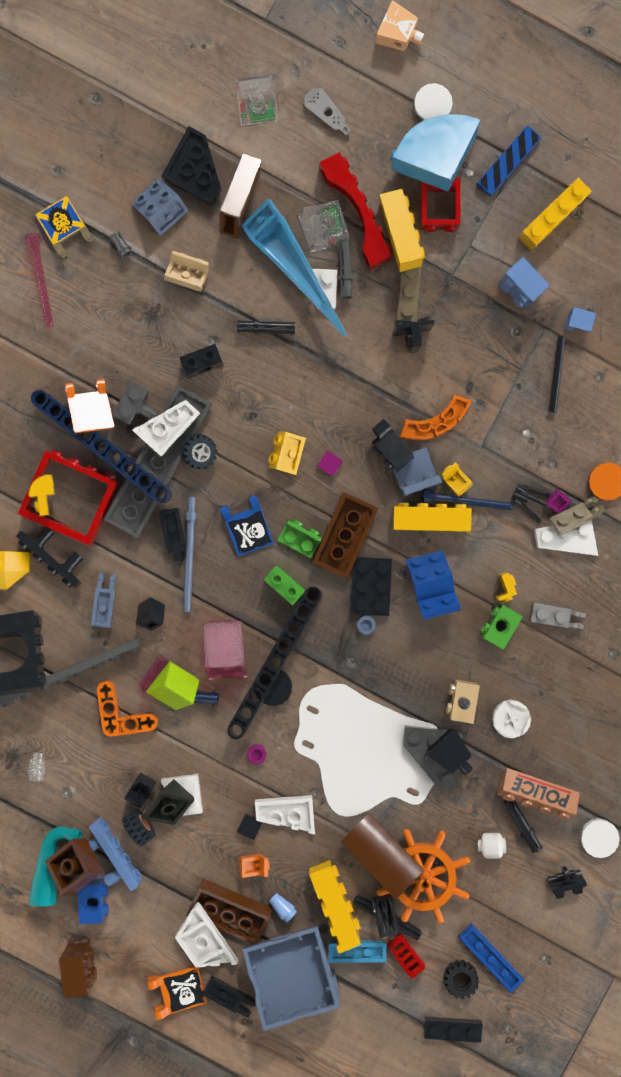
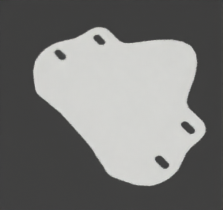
M344 684L321 685L312 688L306 693L299 707L300 725L294 747L299 754L315 760L319 764L324 793L328 804L334 812L346 817L356 816L370 810L390 797L399 798L412 805L421 804L425 800L434 782L403 746L404 727L407 725L437 728L435 725L397 713L369 700ZM309 705L319 710V713H311L306 708ZM306 740L313 743L314 748L310 749L303 746L302 741ZM413 788L419 792V795H411L407 792V789Z

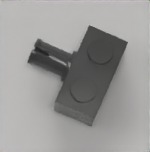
M130 381L112 415L130 425L135 415L139 414L150 420L155 417L149 413L157 417L159 411L144 404L143 400L148 390Z

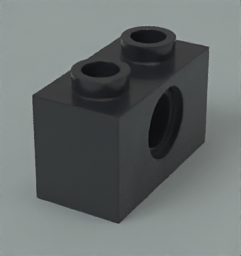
M216 344L179 357L188 379L224 366Z

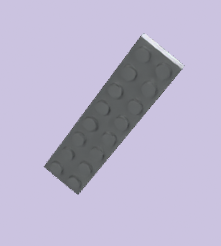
M179 385L163 413L186 400L200 412V415L162 457L146 443L136 460L139 465L166 486H168L183 459L180 454L182 453L180 448L184 445L182 442L186 441L188 436L197 433L212 406V403ZM135 466L132 467L129 475L135 472ZM149 477L143 480V486L147 487L150 484ZM126 478L104 520L139 538L158 502ZM164 489L158 491L159 499L162 497Z

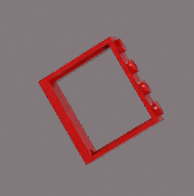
M52 449V452L45 450L18 511V515L86 545H93L120 482L115 481L116 477L109 473H105V475L97 473L99 469L88 465L87 468L81 466V461L75 458L65 459L62 457L63 453ZM51 459L109 484L87 534L46 516H40L39 513L29 509L34 497H29L30 487L36 479L44 476Z

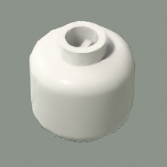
M484 833L482 839L478 840V851L482 852L484 858L499 859L503 854H506V839L502 838L500 833Z

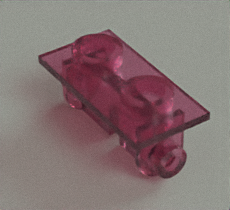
M161 654L137 684L145 694H147L148 688L169 662Z

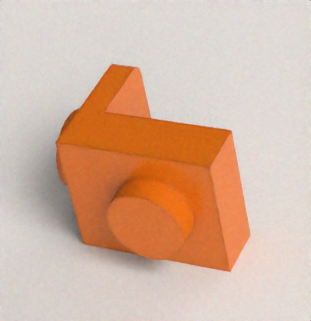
M260 853L239 857V876L241 878L261 875L264 878L268 877L270 863L267 857Z

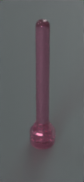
M30 233L24 236L25 242L31 248L45 322L48 327H51L54 322L39 252L41 237L39 233Z

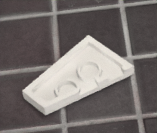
M185 400L161 415L150 419L143 425L134 428L133 431L162 457L196 420L200 412Z
M312 795L255 799L256 821L277 826H288L294 830L300 829L315 834Z

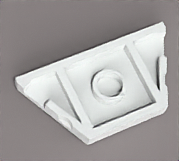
M197 902L177 931L175 939L196 968L208 965L220 966V963L231 962V965L238 964V958L203 907Z

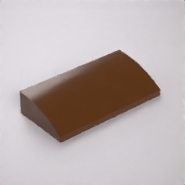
M342 492L311 562L348 578L379 508Z
M370 813L341 841L395 900L424 871L415 859Z
M202 878L186 916L189 915L195 904L199 902L218 930L250 944H256L270 919L272 907Z

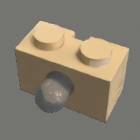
M454 679V683L450 684L449 695L452 696V699L446 706V714H448L450 720L474 724L480 685L474 682Z

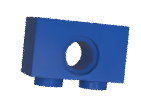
M95 878L78 892L79 924L103 923L105 917L108 916L109 905L105 904L108 886L104 883V878ZM90 898L97 899L98 903H92Z

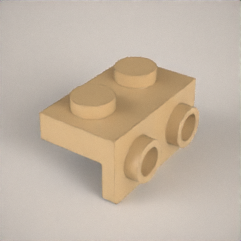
M172 251L171 261L165 272L164 280L201 292L208 276L209 263L184 253Z

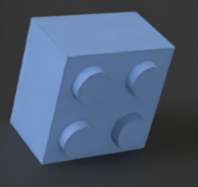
M524 257L511 267L499 281L502 291L506 294L509 293L513 297L515 305L519 308L522 307L524 310L550 286Z

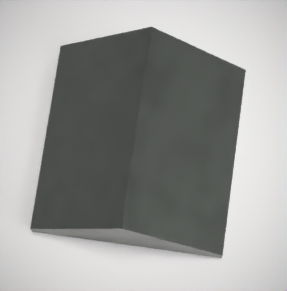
M173 779L158 794L141 817L145 820L175 825L195 799Z

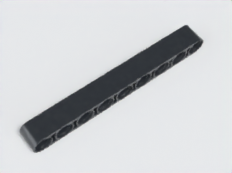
M309 587L304 592L227 728L230 738L234 740L240 739L247 733L322 601L323 593L319 588ZM313 590L319 593V597L315 601L309 599V593ZM302 607L309 609V615L305 618H302L299 614ZM296 623L299 625L300 630L294 635L290 632V626ZM284 640L290 643L288 651H283L280 647L281 642ZM274 657L280 660L278 668H274L271 665V659ZM263 674H268L271 678L268 685L263 684L261 681ZM254 691H258L261 694V699L258 702L252 699ZM244 708L251 710L250 718L243 716L242 711ZM234 725L241 727L242 732L240 735L234 734Z

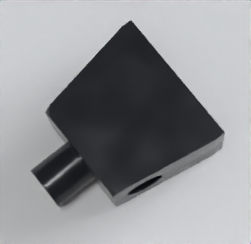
M453 726L425 750L429 757L451 774L459 769L465 776L473 769L467 762L472 754Z

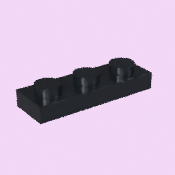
M425 1016L424 1039L481 1043L483 1023L481 1020Z

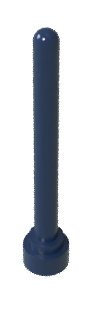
M423 489L422 503L429 505L436 501L505 510L513 509V504L510 502L436 494L432 489Z

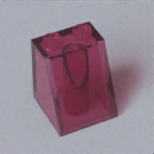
M230 619L227 622L209 621L207 624H203L205 670L209 680L247 677L242 621Z

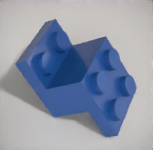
M443 551L406 560L411 576L413 593L423 620L461 610L454 589L453 575Z

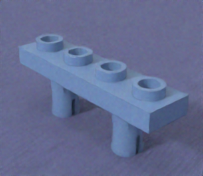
M100 816L89 826L95 837L88 842L93 851L102 847L116 868L105 875V883L111 886L123 879L129 890L133 891L142 881L141 874L131 863L129 855L121 848L118 838L114 837L110 831L109 824Z

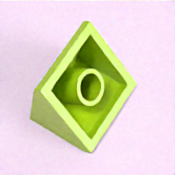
M169 661L146 692L171 708L179 710L194 704L199 679Z

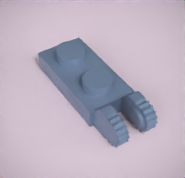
M99 573L97 587L95 588L91 626L111 628L116 594V574H111L109 589L103 588L105 573Z

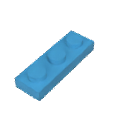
M360 940L361 945L339 953L337 950V941H329V963L386 962V940Z

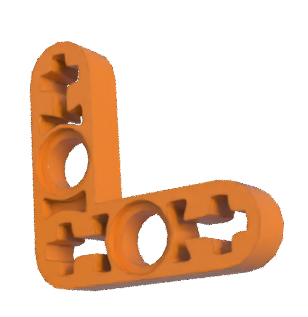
M105 680L98 685L97 696L102 730L105 735L112 737L148 732L157 727L159 719L154 713L120 716L115 684L110 680ZM107 684L108 688L111 687V690L108 692V698L113 697V699L103 701L102 698H106V692L102 691V688ZM106 703H111L114 706L113 713L105 712L104 705ZM115 715V718L112 719V725H116L117 728L111 732V729H107V726L110 725V719L106 720L105 717L110 718ZM148 717L154 720L151 727L148 723L141 725L142 728H139L140 722L146 721ZM129 719L134 720L136 723V727L132 730L128 729L125 725Z

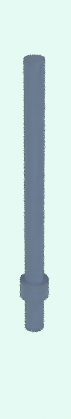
M188 497V509L185 512L187 533L183 612H191L195 520H197V513H195L196 497Z

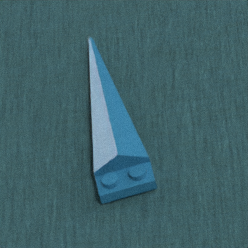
M267 199L241 225L250 240L292 280L342 335L347 336L287 221L278 211L272 200Z

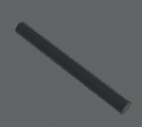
M558 336L549 407L550 413H557L565 336Z

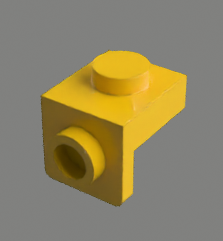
M456 462L453 465L447 466L441 474L444 482L458 497L473 485L472 481L460 470Z
M503 572L498 574L504 593L494 596L497 601H502V603L512 600V596L517 594L514 588L516 582L513 575Z

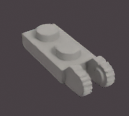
M533 602L529 621L565 628L583 629L584 625L581 623L569 621L571 615L583 618L586 616V613Z

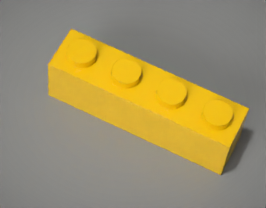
M578 177L523 230L518 238L532 251L592 191Z
M402 189L380 194L379 205L399 272L422 267L425 252L418 243L420 241L419 232L414 230L413 224H415L413 213H409L408 210L410 206L408 196H404Z
M398 503L397 506L393 507L392 530L471 531L472 508H466V504H455V508H447V504H436V507H428L427 503H417V507H409V503Z

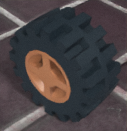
M135 808L122 818V823L130 838L137 845L143 846L153 839L156 834L150 821L142 819V811Z

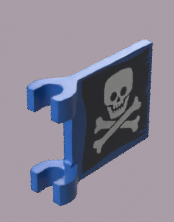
M257 495L249 497L252 508L231 515L228 505L220 508L238 556L274 544Z

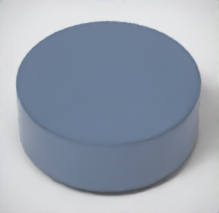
M364 615L357 620L356 626L361 634L369 635L375 630L376 623L371 616Z

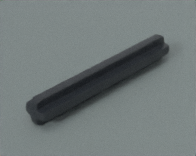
M356 895L352 902L353 906L375 917L372 902ZM387 911L389 925L392 927L390 915ZM396 916L399 931L418 940L422 933L421 929L408 922H403L401 918Z

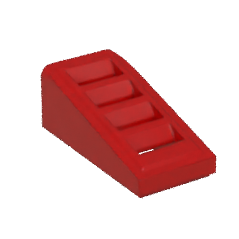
M402 933L386 944L411 979L426 968L423 959ZM403 942V945L395 950V947ZM405 949H408V951L404 953L402 956L399 955ZM412 955L413 958L406 963L405 960Z

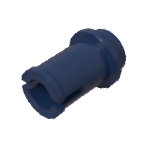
M215 691L212 693L196 692L194 703L211 704V706L218 705L219 693Z

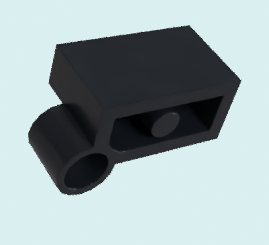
M385 419L372 428L377 438L372 441L373 446L371 449L377 456L381 454L385 459L383 462L389 470L393 468L397 473L414 459L413 452L393 431Z

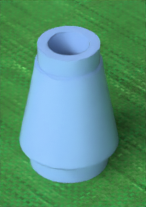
M278 893L269 900L281 921L284 920L287 923L297 912L294 909L295 906L279 896Z

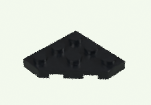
M188 126L161 177L163 180L213 207L222 189L205 134Z

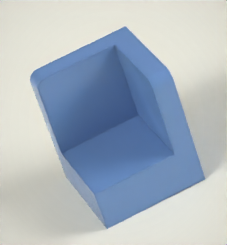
M576 307L572 308L568 313L564 330L573 331L574 329L590 332L596 313Z

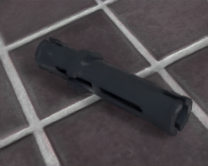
M255 319V321L237 320V332H254L256 335L258 333L295 334V322L259 321V319ZM248 326H264V328H262V327H248ZM268 327H285V328H268Z
M504 800L503 804L520 830V836L525 839L530 847L531 852H538L537 848L541 850L543 846L534 834V828L530 827L516 801Z

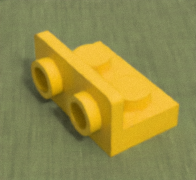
M278 431L273 441V452L268 460L269 468L296 475L306 438Z

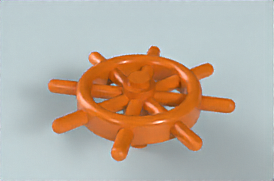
M405 829L403 835L407 847L404 849L424 871L411 884H415L411 896L404 892L398 898L406 905L401 920L407 922L413 909L418 911L432 910L437 923L442 924L444 918L439 907L444 905L452 894L464 900L469 898V893L456 887L455 869L469 864L470 858L466 856L452 861L449 855L440 848L446 836V833L442 830L439 831L434 844L424 842L414 843L410 830ZM419 853H429L424 866ZM436 857L444 863V865L431 869ZM448 872L447 883L434 877ZM431 884L440 889H443V891L436 897L432 890ZM384 887L377 890L378 896L389 894ZM425 890L428 900H419L420 892Z

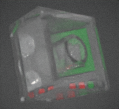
M273 74L235 79L241 127L279 122Z
M338 200L303 208L297 215L308 253L326 249L350 238Z

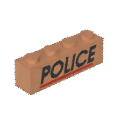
M509 768L501 773L497 795L503 796L504 800L517 801L522 806L538 808L542 813L556 814L560 819L568 820L577 814L579 792Z

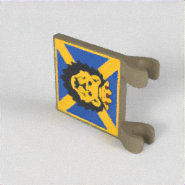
M68 195L35 214L61 259L68 256L61 243L81 232L87 243L94 240Z

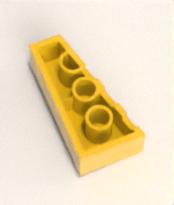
M328 860L309 868V875L318 899L322 900L321 906L326 918L329 917L328 923L333 937L336 936L338 952L342 953L361 945L359 936L361 926L358 918H354L352 915L354 909L351 901H347L344 894H347L343 882L339 883L337 878L340 876L337 866H332L331 861Z

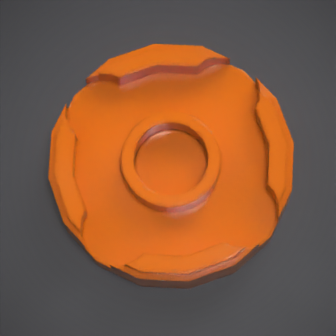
M603 463L594 467L588 477V487L592 495L606 501L620 497L621 467L613 463Z

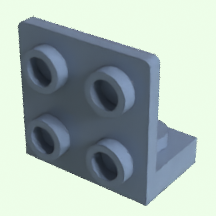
M160 178L153 182L131 203L148 220L160 236L189 211L179 195Z
M427 448L413 452L414 459L397 473L394 470L403 496L442 482L440 475L437 476Z

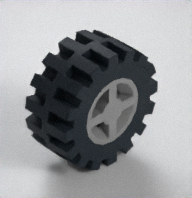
M192 434V436L187 437L186 441L182 442L184 445L180 448L182 450L180 454L187 465L199 470L209 468L208 465H213V460H216L215 454H218V450H216L217 446L211 438L203 434Z

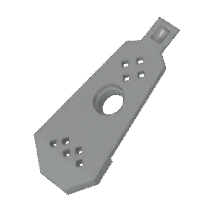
M322 88L311 89L304 96V107L315 114L332 129L341 130L345 135L349 134L351 129L345 124V117ZM329 110L332 114L331 116H325L324 112Z

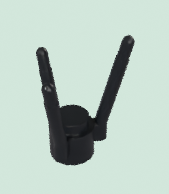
M519 484L512 495V498L515 499L514 503L521 506L537 522L541 523V519L523 502L527 503L530 499L548 507L547 503L532 496L531 492L547 497L552 493L538 490L525 484L523 486Z

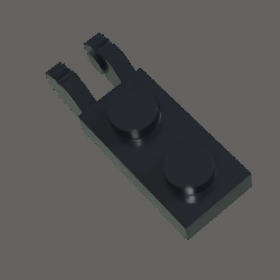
M211 975L202 991L203 996L245 1017H249L251 1011L247 1007L240 1005L241 1002L252 1007L256 1006L255 998Z

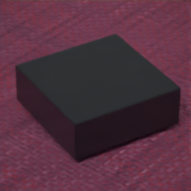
M245 813L237 832L254 840L262 822L256 821L255 817Z

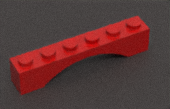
M338 152L320 161L319 170L327 186L344 195L358 212L364 232L362 256L371 271L391 261L393 250L390 244L385 242L381 226L376 225L374 221L376 219L375 214L371 208L368 209L366 196L363 191H359L357 187L358 180L354 174L351 175L348 169L350 165L347 158L342 157L341 153Z

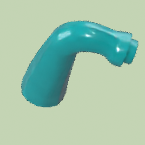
M59 826L49 831L45 836L36 864L28 905L51 906L57 903V886L45 861L58 851V844L62 839L71 841L72 839L82 838V831L79 828Z

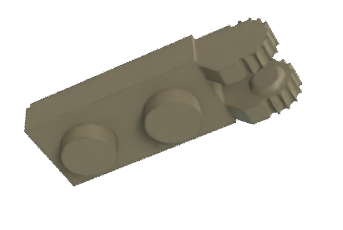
M593 496L584 503H579L551 517L549 522L559 536L592 521L593 518L602 514L605 508L600 505L589 511L588 508L598 502V499Z

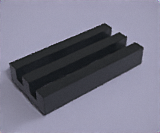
M391 894L371 898L380 938L400 934ZM385 899L387 902L393 931L390 930L388 915L384 903Z

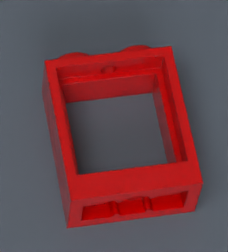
M461 178L454 179L449 191L421 181L420 230H425V232H435L436 230L455 232V230H458L461 224ZM427 192H454V219H427Z

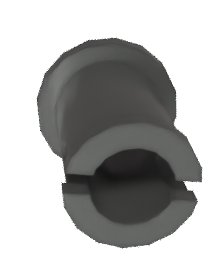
M120 231L110 236L118 250L119 256L125 258L132 253L131 246L126 243Z

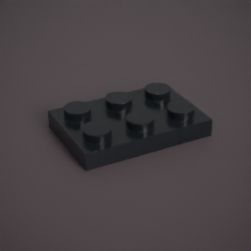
M356 558L353 564L351 614L389 616L392 559Z

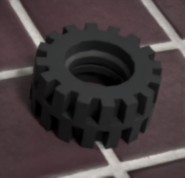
M455 960L454 963L451 962L449 964V967H446L444 972L446 989L455 998L458 999L460 997L464 999L465 996L470 998V994L474 995L476 993L475 989L479 987V978L475 967L470 962ZM459 972L467 973L469 976V981L463 986H458L453 982L454 976Z

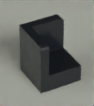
M151 597L138 605L136 624L150 631L161 626L164 622L165 605Z

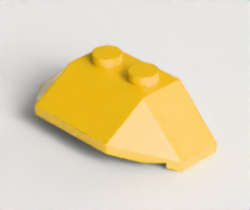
M0 551V590H8L30 571L31 552Z

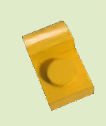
M52 475L39 477L30 487L29 497H38V500L35 501V510L40 513V516L49 515L47 496L55 495Z

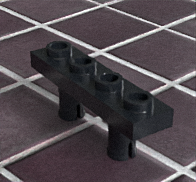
M45 527L32 539L23 531L16 535L20 539L17 543L25 550L30 548L34 551L32 556L40 563L44 560L49 564L47 569L54 575L59 573L64 577L61 581L69 588L72 585L77 588L81 584L72 575V571L83 560L77 552H74L64 564H59L43 550V546L54 535L48 527Z

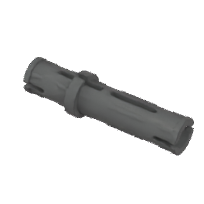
M341 239L339 241L340 276H338L340 298L350 299L352 298L353 281L351 272V240Z

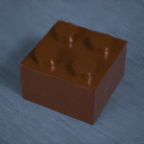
M87 838L72 839L45 861L61 896L76 894L103 873Z
M90 941L67 944L59 958L64 999L87 996L93 987L94 980L97 979V968L93 967L95 952L94 948H91Z

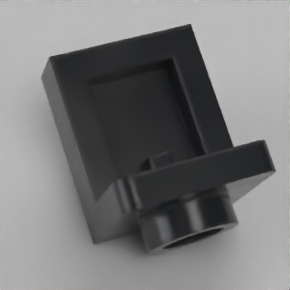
M140 772L124 799L141 808L155 786L156 781Z

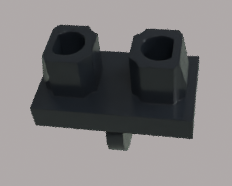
M566 866L561 867L562 873L547 877L548 884L557 899L564 898L566 895L565 891L572 890L573 894L583 893V887L587 886L581 870L568 871Z

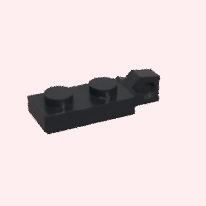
M179 508L159 511L166 549H168V553H173L174 562L183 561L182 551L186 550L180 510Z

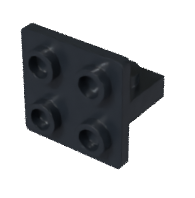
M421 318L414 323H410L409 320L400 321L398 325H395L392 334L393 336L407 335L405 337L406 348H410V353H415L422 346L421 332L431 331L435 321L429 320V318Z

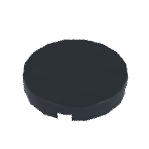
M282 670L264 704L278 706L289 699L292 693V682L285 671ZM263 674L261 681L263 684L268 685L271 678L268 674ZM255 691L257 698L260 700L261 694Z

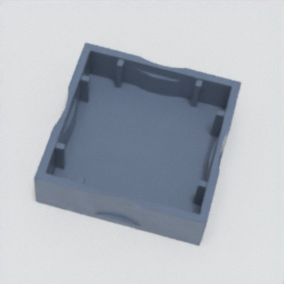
M318 925L243 948L249 977L255 989L256 1004L263 1031L291 1023L301 1017L314 1016L340 1008V1002Z

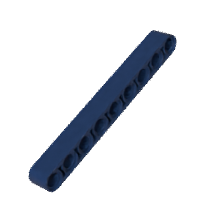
M36 390L32 393L31 402L34 406L153 500L160 503L170 501L172 492L169 487L99 432L91 431L88 439H84V433L75 434L74 428H69L71 420L70 410L52 395L43 390ZM45 396V402L40 404V398ZM60 407V413L55 416V409ZM101 442H104L105 448L102 451H99V444ZM120 454V460L114 463V455ZM134 465L135 472L129 475L128 468ZM149 477L150 484L147 487H144L143 480L144 478ZM160 489H164L166 492L162 499L158 498V491Z

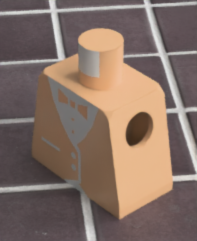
M392 0L377 32L375 43L405 51L410 41L420 46L424 33L415 30L418 18Z

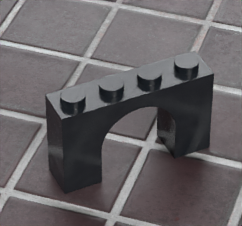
M34 610L0 615V639L22 637L28 645V655L22 666L13 671L0 673V696L44 690L46 675L43 672L42 665L45 664V657L41 653V646H43L44 641L42 634H40L42 618Z

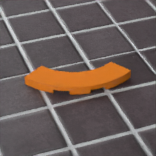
M453 395L448 406L439 415L422 421L405 419L400 438L406 440H427L446 433L463 418L472 400Z

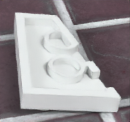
M592 521L559 536L553 526L534 529L537 548L598 556Z

